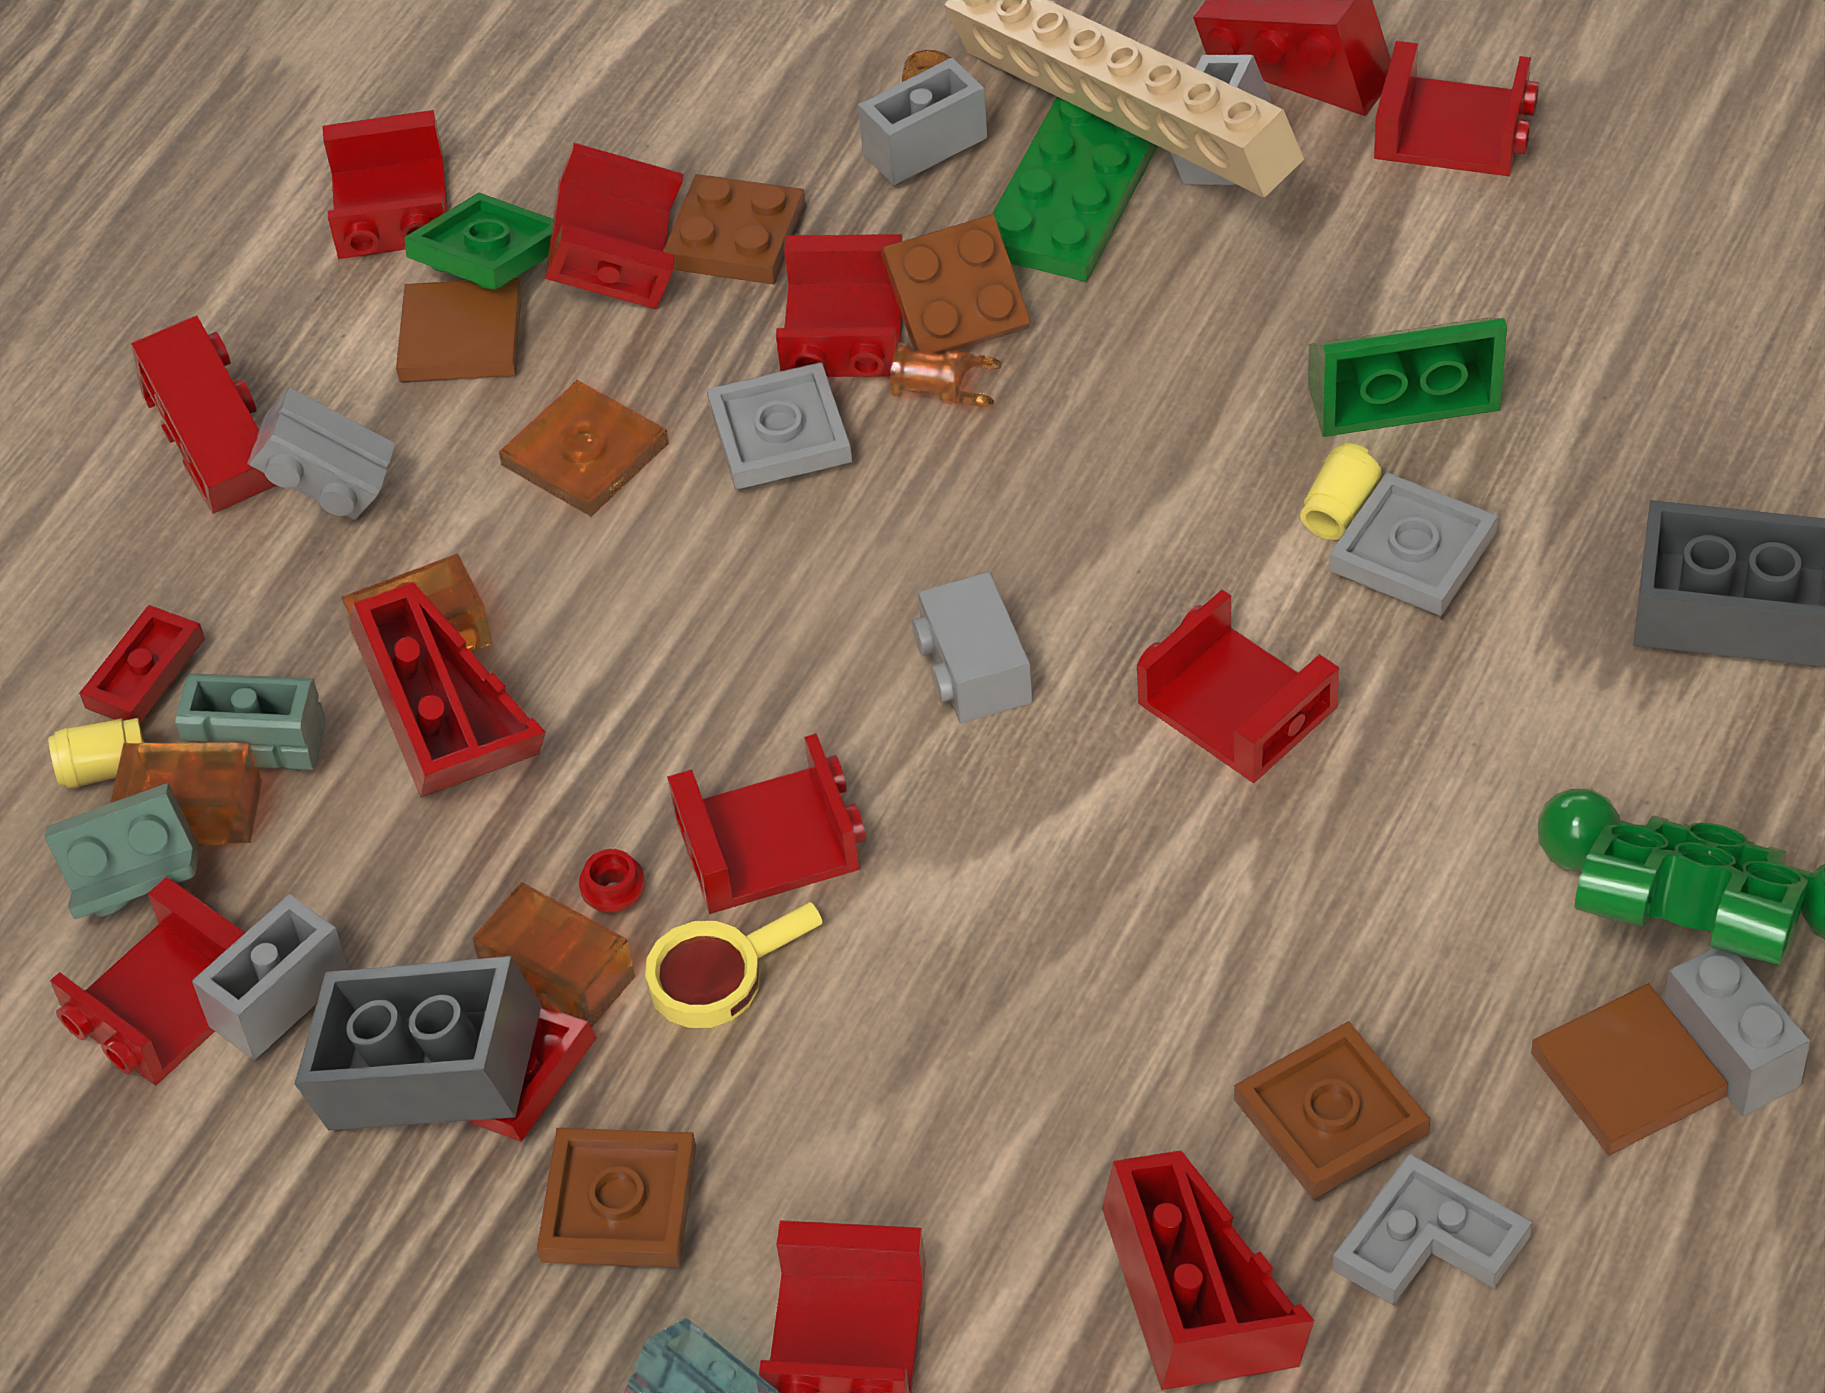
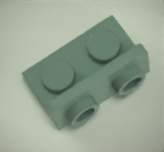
M169 783L48 825L44 837L72 891L68 908L74 919L92 913L95 916H106L115 913L127 905L130 900L146 895L166 876L183 887L196 874L200 851L197 840Z

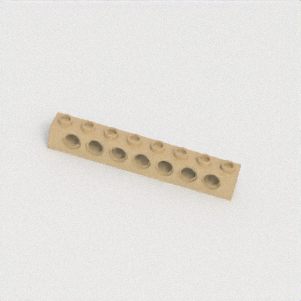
M948 0L944 4L967 53L1263 198L1304 160L1284 109L1049 0Z

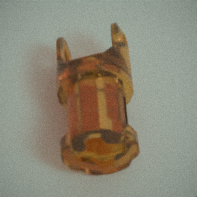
M899 343L895 349L891 367V395L902 397L905 392L939 396L942 403L990 407L994 404L993 398L984 394L960 390L961 381L964 374L973 367L999 369L1002 363L990 356L950 349L945 355L913 351L910 349L909 344Z

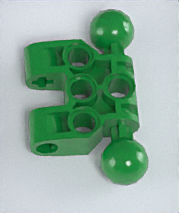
M1569 789L1557 793L1544 804L1538 818L1540 846L1551 862L1567 871H1582L1575 897L1574 907L1576 910L1641 928L1652 918H1662L1683 927L1712 932L1710 942L1712 948L1776 966L1782 964L1793 944L1801 911L1813 933L1825 940V864L1820 865L1813 872L1785 865L1786 851L1755 845V842L1748 841L1742 833L1723 825L1701 822L1681 825L1655 815L1650 818L1646 825H1636L1621 821L1620 815L1609 798L1593 789Z

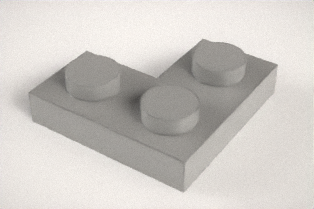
M1409 1153L1334 1253L1332 1270L1394 1305L1432 1253L1494 1289L1531 1237L1532 1222Z

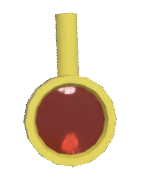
M808 902L747 936L736 927L718 921H692L671 929L656 941L646 960L645 979L655 1009L670 1022L687 1028H713L733 1021L750 1007L759 991L760 969L758 959L822 925V919L818 910L812 902Z

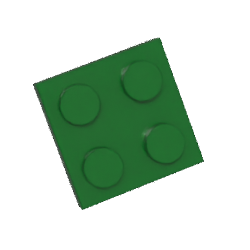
M478 192L405 237L406 257L431 266L432 269L438 272H447L475 282L479 287L496 290L507 285L509 281L534 265L543 262L548 257L553 218Z

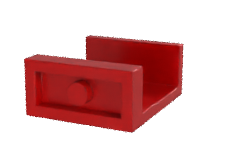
M1396 41L1375 119L1374 159L1510 177L1515 154L1525 155L1527 150L1530 120H1523L1524 115L1534 116L1537 105L1539 82L1529 81L1531 57H1519L1512 89L1417 77L1418 43Z
M434 110L322 126L323 142L332 174L334 210L327 211L328 221L338 259L406 250L405 237L448 211L443 150Z
M573 143L558 181L545 279L657 309L673 272L675 255L663 252L667 240L669 213L682 185L684 174Z
M902 234L786 235L784 255L788 278L785 324L784 328L776 329L780 372L822 362L827 377L898 376L903 317L880 253L883 247L901 242Z
M1222 589L1203 606L1197 605L1192 608L1184 617L1181 625L1161 643L1155 642L1143 652L1137 663L1138 704L1252 783L1260 779L1338 707L1339 667L1319 654L1298 673L1231 628V595Z
M817 733L804 737L808 769L703 799L692 769L667 776L674 816L709 914L860 870L856 844L866 841L863 822L855 803L847 806L844 805L840 794L847 792L842 767L836 755L825 756Z
M167 876L147 893L159 924L86 990H83L61 972L50 980L61 1006L56 1010V1014L66 1029L80 1040L90 1036L101 1044L106 1057L120 1071L129 1075L135 1070L155 1086L215 1032L208 1026L192 980L245 934L237 926Z
M780 1220L776 1246L781 1268V1282L770 1360L760 1361L759 1376L763 1393H912L926 1268L922 1228Z

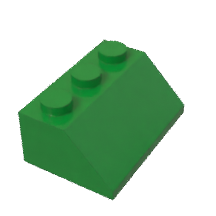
M1480 318L1309 344L1308 387L1322 436L1327 437L1500 411L1507 336L1505 318Z

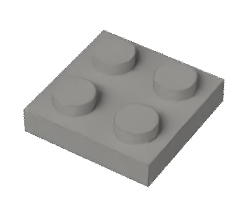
M822 362L706 389L710 411L735 490L852 462L850 443Z
M1386 472L1330 552L1329 571L1442 616L1496 535L1498 516Z

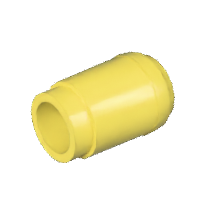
M1345 443L1335 447L1325 459L1304 500V507L1300 513L1302 523L1313 534L1327 540H1339L1381 481V467L1368 454L1369 450L1365 447Z
M120 718L76 727H66L55 731L54 735L48 737L58 785L66 786L67 789L80 788L84 785L133 774L134 770L149 767L144 737L138 718L125 721Z

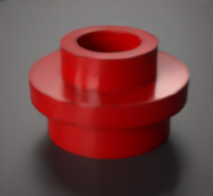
M605 849L593 854L587 860L579 877V888L583 900L590 907L602 912H617L629 908L639 900L644 892L645 877L640 864L628 853L618 849ZM614 882H617V883H618V884L613 885V886H606V885H608V884H610V883H614Z

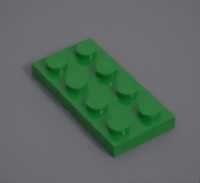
M1056 97L992 213L1010 263L1087 282L1158 146Z

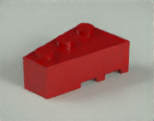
M1206 0L1193 16L1206 55H1253L1263 81L1363 116H1367L1382 95L1391 58L1372 0Z
M196 315L131 343L142 398L148 408L157 407L165 424L161 425L163 433L169 443L175 441L184 458L182 462L212 514L277 486L267 479L264 472L247 464L259 433V429L251 416L252 413L256 412V406L245 382L242 379L233 382L225 366L231 364L227 349L217 332L208 335L199 317Z
M414 582L353 603L351 631L420 798L540 754L546 734L544 729L533 717L529 719L505 691L506 686L493 672L490 674L465 646L466 641Z
M1183 1151L1113 1161L1102 1210L1161 1391L1299 1367L1314 1319L1301 1303L1296 1306L1292 1304L1271 1277L1274 1268L1261 1251L1254 1254L1233 1228L1232 1222L1234 1217Z

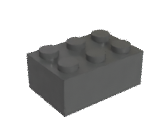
M1650 500L1633 645L1825 667V518Z
M512 956L326 972L294 1084L328 1130L515 1117L542 1004Z

